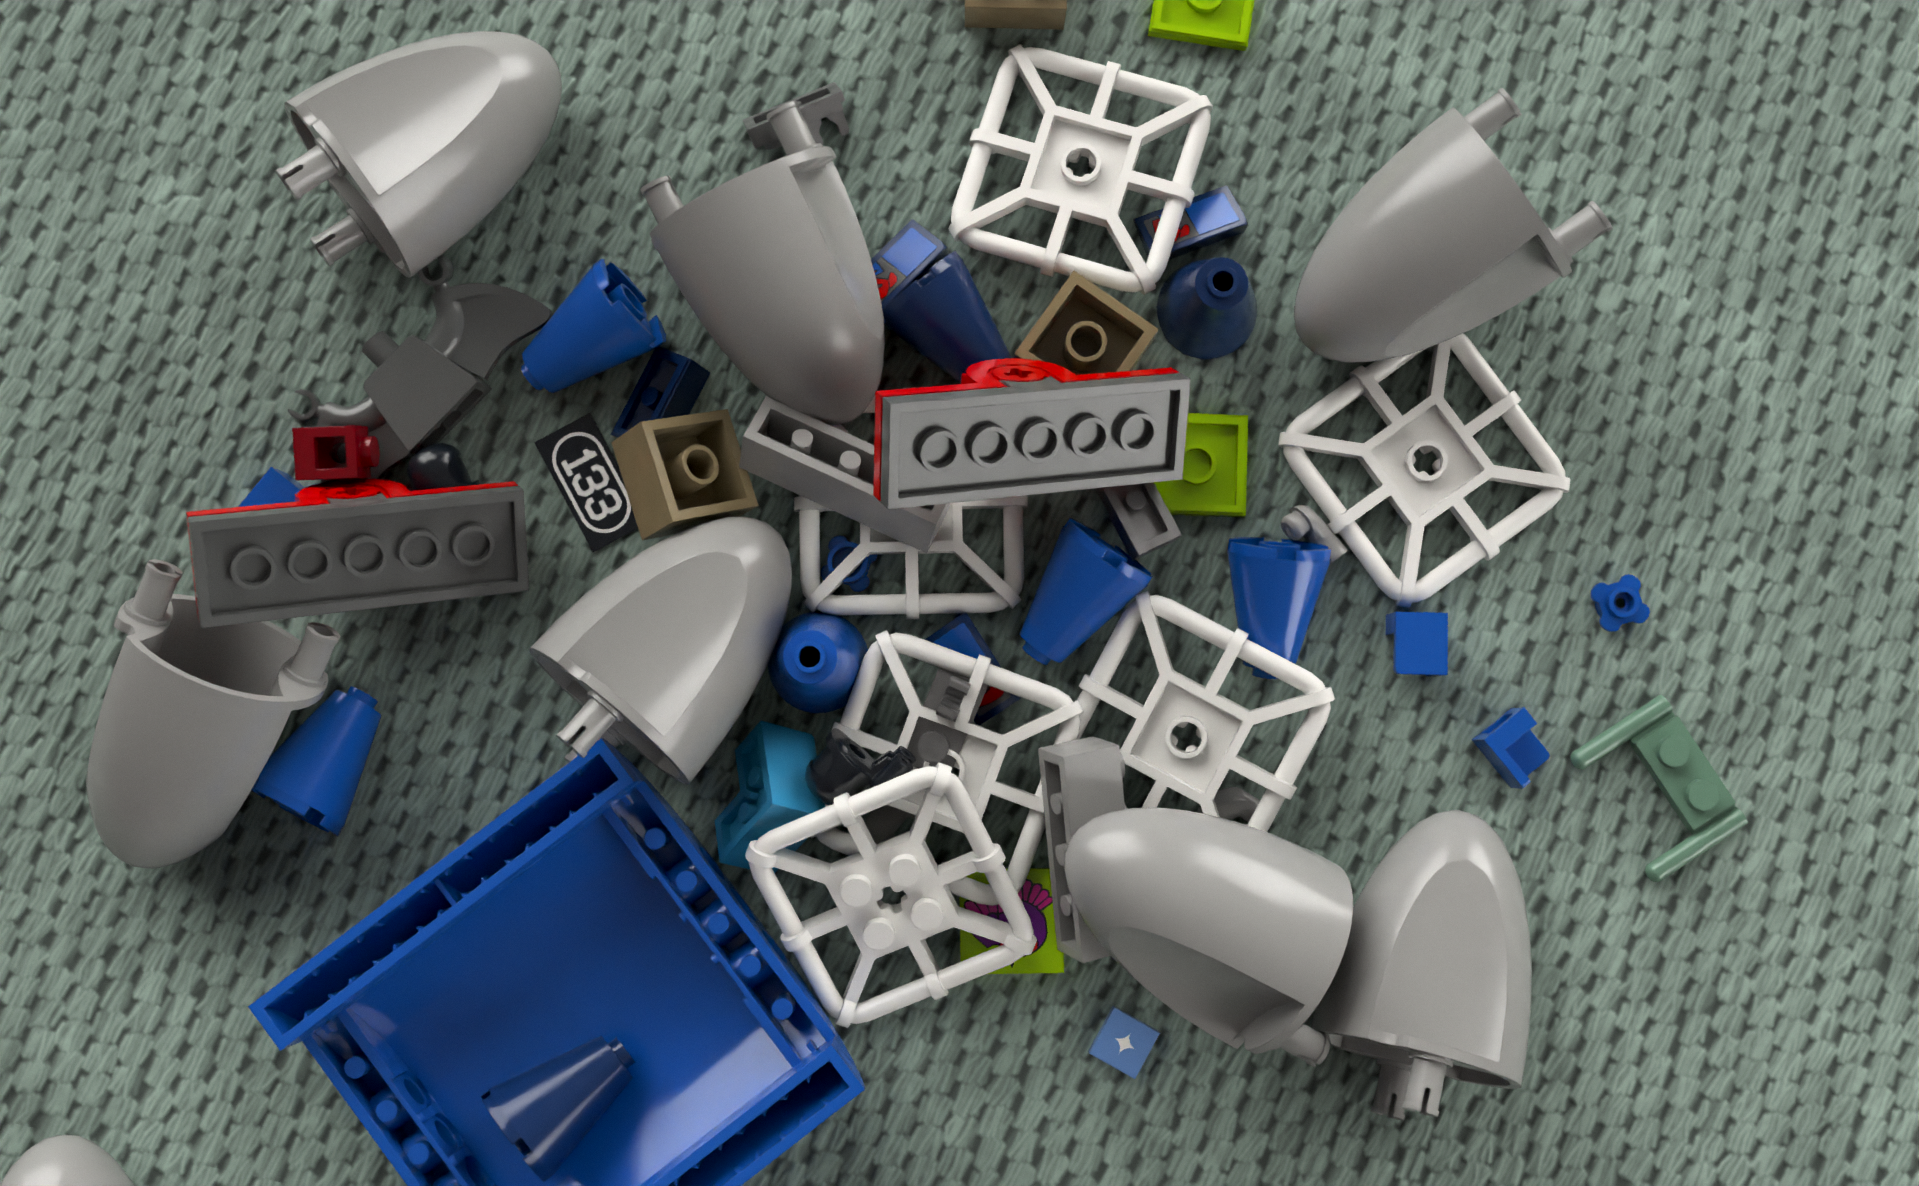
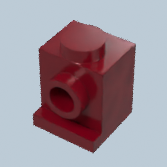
M347 425L292 428L295 480L371 478L370 467H377L379 464L380 450L378 440L375 436H368V426ZM342 444H345L346 447L345 463L341 462L337 456L338 448Z

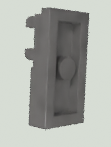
M835 82L743 119L755 149L763 145L766 150L782 146L766 116L775 108L791 101L798 102L799 109L816 143L823 144L819 128L822 124L821 119L825 117L829 121L836 123V128L841 136L849 133V127L841 102L845 101V98Z
M1154 482L1095 488L1132 561L1176 541L1182 535Z
M939 667L923 706L936 710V715L955 722L960 712L959 708L964 695L967 696L970 689V678ZM984 683L981 686L968 723L972 724L988 685ZM919 716L907 748L916 759L912 766L918 769L923 768L924 762L927 761L930 763L929 766L936 767L939 762L951 766L953 769L956 759L947 755L948 750L951 749L959 754L967 734Z

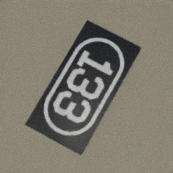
M591 413L534 442L593 553L638 529L619 466Z

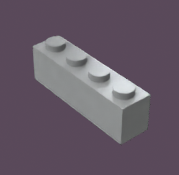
M767 396L743 436L740 468L925 553L928 552L947 514L950 503L888 510L873 495L874 445L807 414L796 411Z
M1092 736L1038 748L1057 950L1081 963L1111 955L1097 941L1074 905L1067 886L1064 870L1065 851L1071 837L1081 826L1095 817L1112 811L1128 809L1124 803L1122 782L1125 775V762L1120 753L1119 745Z

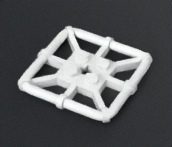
M1020 44L1009 49V56L1005 58L998 70L980 126L973 130L969 141L972 150L952 206L951 224L948 228L955 241H962L975 250L1041 268L1040 273L1053 277L1055 272L1070 276L1073 271H1076L1094 284L1119 291H1140L1145 295L1155 290V283L1159 281L1166 269L1184 209L1191 206L1195 195L1191 187L1210 130V112L1213 109L1206 95L1200 96L1186 87L1121 70V64L1110 61L1105 66L1043 48H1023ZM1035 68L1100 85L1090 115L1056 106ZM1018 75L1023 79L1043 115L1035 143L998 133ZM1115 90L1176 106V108L1138 127L1104 119ZM1186 123L1190 124L1172 181L1134 171L1141 146ZM999 153L1028 162L1020 187L973 210L991 154ZM1080 156L1089 158V167L1094 169L1091 174H1085L1083 177L1073 175V170L1067 168L1069 162L1077 163ZM1127 190L1163 199L1165 202L1146 263L1119 217ZM1025 205L1057 213L1047 248L980 230V228ZM1072 218L1106 227L1131 272L1061 253Z
M1464 333L1433 346L1426 399L1403 416L1378 383L1424 350L1391 359L1374 361L1366 368L1362 365L1358 366L1349 373V380L1297 416L1287 427L1286 432H1281L1278 446L1283 448V454L1290 468L1329 519L1328 527L1334 534L1339 533L1377 586L1389 598L1395 600L1396 606L1410 608L1412 603H1418L1431 597L1483 558L1486 560L1492 559L1499 554V547L1551 510L1562 498L1563 493H1568L1571 479L1565 476V470L1559 458L1518 405L1521 401L1520 397L1514 390L1509 393ZM1450 349L1492 403L1491 407L1465 426L1444 399ZM1361 395L1369 400L1387 425L1386 428L1364 444L1308 435V433ZM1501 416L1543 473L1493 465L1473 438V435ZM1417 449L1424 455L1431 451L1435 454L1437 460L1432 464L1435 471L1433 475L1429 476L1425 471L1417 472L1413 464L1416 462L1414 452ZM1304 451L1358 459L1379 488L1347 510ZM1487 480L1541 490L1488 530L1464 500L1465 496ZM1386 498L1407 525L1399 579L1355 522V520ZM1449 509L1469 535L1471 542L1416 581L1424 526Z
M875 397L863 413H875ZM841 424L831 425L850 434ZM799 495V497L794 498V511L799 512L800 583L802 593L806 598L804 605L812 612L819 610L822 613L831 615L906 614V619H919V614L991 613L1004 610L1008 606L1013 609L1021 601L1019 594L1022 591L1024 582L1023 509L1028 507V495L950 503L947 514L927 553L860 523V544L822 583L820 581V512L833 510ZM962 509H1003L1004 580L963 542ZM954 553L993 592L919 594L918 554ZM905 554L906 594H832L843 583L842 581L849 577L869 555Z
M1149 591L1136 595V601L1130 603L1122 613L1091 674H1085L1079 684L1082 691L1077 700H1079L1084 712L1079 714L1081 723L1077 740L1081 738L1099 701L1102 700L1136 718L1120 749V753L1126 765L1156 780L1142 808H1157L1167 787L1199 803L1203 814L1220 817L1214 797L1229 769L1267 788L1247 825L1268 832L1285 798L1292 799L1297 789L1294 782L1327 723L1331 710L1330 702L1335 700L1332 688L1325 687L1319 678L1306 669L1248 640L1249 634L1239 628L1233 632L1172 599L1159 595L1151 596ZM1157 616L1224 650L1206 687L1173 670ZM1142 621L1159 672V677L1144 705L1108 685ZM1236 657L1299 689L1304 694L1248 710L1218 694V691ZM1309 709L1275 774L1237 755L1254 724ZM1189 722L1198 727L1196 735L1202 741L1198 747L1190 744L1184 751L1176 746L1179 738L1172 734L1176 725L1184 728Z
M888 630L875 635L877 640L871 644L862 660L840 723L834 722L832 730L837 728L859 746L880 754H884L887 751L894 752L899 746L907 749L919 716L966 733L967 736L959 754L949 749L947 755L956 759L954 767L960 769L958 778L965 786L981 820L991 794L1030 808L1007 870L1017 893H1019L1026 881L1045 829L1041 779L1035 794L996 781L1007 748L1059 723V730L1053 745L1077 740L1081 723L1079 714L1084 712L1079 700L1073 701L1069 695L1055 687L990 664L991 658L980 654L978 659L910 634L897 632L890 634ZM899 654L913 657L970 678V689L967 696L964 695L959 708L960 712L955 722L936 715V710L922 705ZM885 660L909 709L898 744L859 730ZM983 683L1054 710L1005 734L968 723ZM925 761L923 767H928L930 763ZM926 789L887 805L916 815ZM943 794L924 840H926L932 822L964 833L947 797ZM835 827L811 836V838L817 837L827 847L850 856L859 852L852 836ZM966 876L947 884L951 893L978 904L991 906L999 904L989 884H984Z
M938 762L936 767L928 766L912 770L853 796L846 792L834 797V804L774 828L759 837L758 840L751 841L748 845L745 858L749 862L755 883L783 932L780 940L786 951L794 953L821 1005L830 1016L836 1018L835 1024L848 1028L850 1023L868 1022L931 996L934 1000H938L948 995V989L1008 966L1024 955L1031 954L1037 939L1033 935L1031 919L1003 865L1006 857L1000 845L992 843L965 786L955 774L951 773V766ZM926 789L910 831L876 844L861 815ZM944 794L973 851L937 865L924 837L939 800ZM843 824L847 827L859 852L836 862L828 863L786 849L785 847ZM775 867L825 884L837 907L801 922L772 868ZM975 872L984 873L1009 923L959 907L947 884ZM891 886L894 892L904 891L906 895L901 898V903L891 905L884 903L881 900L883 898V888ZM847 925L861 953L844 995L841 997L811 941ZM955 927L1002 943L1003 945L940 970L925 939ZM909 946L924 977L865 1001L858 1002L874 960Z

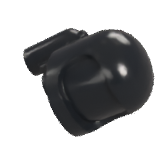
M437 443L423 447L409 460L407 474L413 490L479 485L480 482L479 480L472 482L460 457V451L450 444Z
M834 728L826 737L827 746L807 765L805 779L811 793L819 801L829 806L834 804V797L847 792L850 796L862 792L869 785L872 788L910 772L913 769L912 764L916 759L903 746H899L894 752L887 751L878 758L873 759L845 733Z

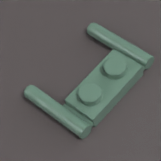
M1658 695L1573 751L1570 755L1573 766L1583 770L1629 740L1630 745L1687 830L1691 832V836L1646 865L1645 873L1653 882L1662 881L1748 824L1747 818L1735 806V800L1680 718L1674 715L1668 700L1662 695Z

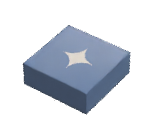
M1112 1006L1088 1052L1135 1079L1160 1033L1144 1022Z

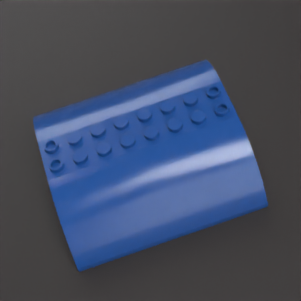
M604 738L599 739L591 747L585 758L578 755L248 1006L280 1051L301 1041L407 1186H741L865 1090L861 1075L842 1039L778 944L675 810L646 777ZM599 1036H602L607 1044L617 1037L635 1061L627 1069L633 1077L632 1080L555 1174L543 1182L524 1161L523 1158L526 1156L519 1151L515 1144L512 1145L485 1107L481 1096L490 1088Z

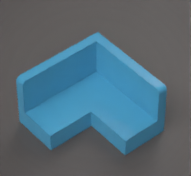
M760 721L736 748L735 756L740 792L715 819L719 862L745 869H750L745 853L751 841L758 840L759 837L774 828L825 807V804L811 793L805 779L807 765L817 757L814 737L809 733L765 721ZM806 839L785 848L796 851ZM775 867L772 868L773 871H774V873H776V871L778 870V868H775Z

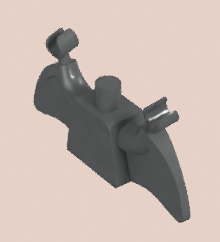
M441 255L438 257V261L442 266L443 274L439 279H434L429 274L428 266L418 272L422 282L433 286L435 290L431 297L436 309V320L425 340L411 335L399 346L385 331L376 333L362 348V352L378 367L363 384V388L368 394L367 398L352 406H342L333 402H327L323 405L314 393L300 389L296 390L295 393L310 398L312 402L311 410L303 415L288 409V412L292 417L299 420L307 421L317 418V427L368 426V436H375L378 440L380 450L379 464L377 467H370L371 478L356 479H382L395 466L413 456V453H416L423 447L439 443L492 390L486 382L476 375L487 380L502 355L522 339L540 330L553 315L552 311L537 300L504 286L487 283H466L450 287L448 281L453 276V264L447 257ZM342 444L337 451V456L343 463L346 462L345 444ZM347 479L321 480V483Z

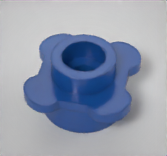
M844 536L832 538L828 544L830 553L827 558V564L821 569L822 579L825 580L858 544L848 542ZM877 554L866 557L853 573L842 581V584L849 585L855 592L864 591L870 584L867 575L870 564L877 559Z
M1628 574L1622 576L1619 582L1609 585L1598 583L1593 586L1590 596L1595 602L1596 611L1600 616L1599 624L1604 630L1614 632L1619 630L1622 624L1628 622L1640 624L1648 619L1650 610L1646 604L1642 603L1639 594L1641 583L1637 577ZM1618 598H1621L1624 601V606L1622 608L1616 606V600Z

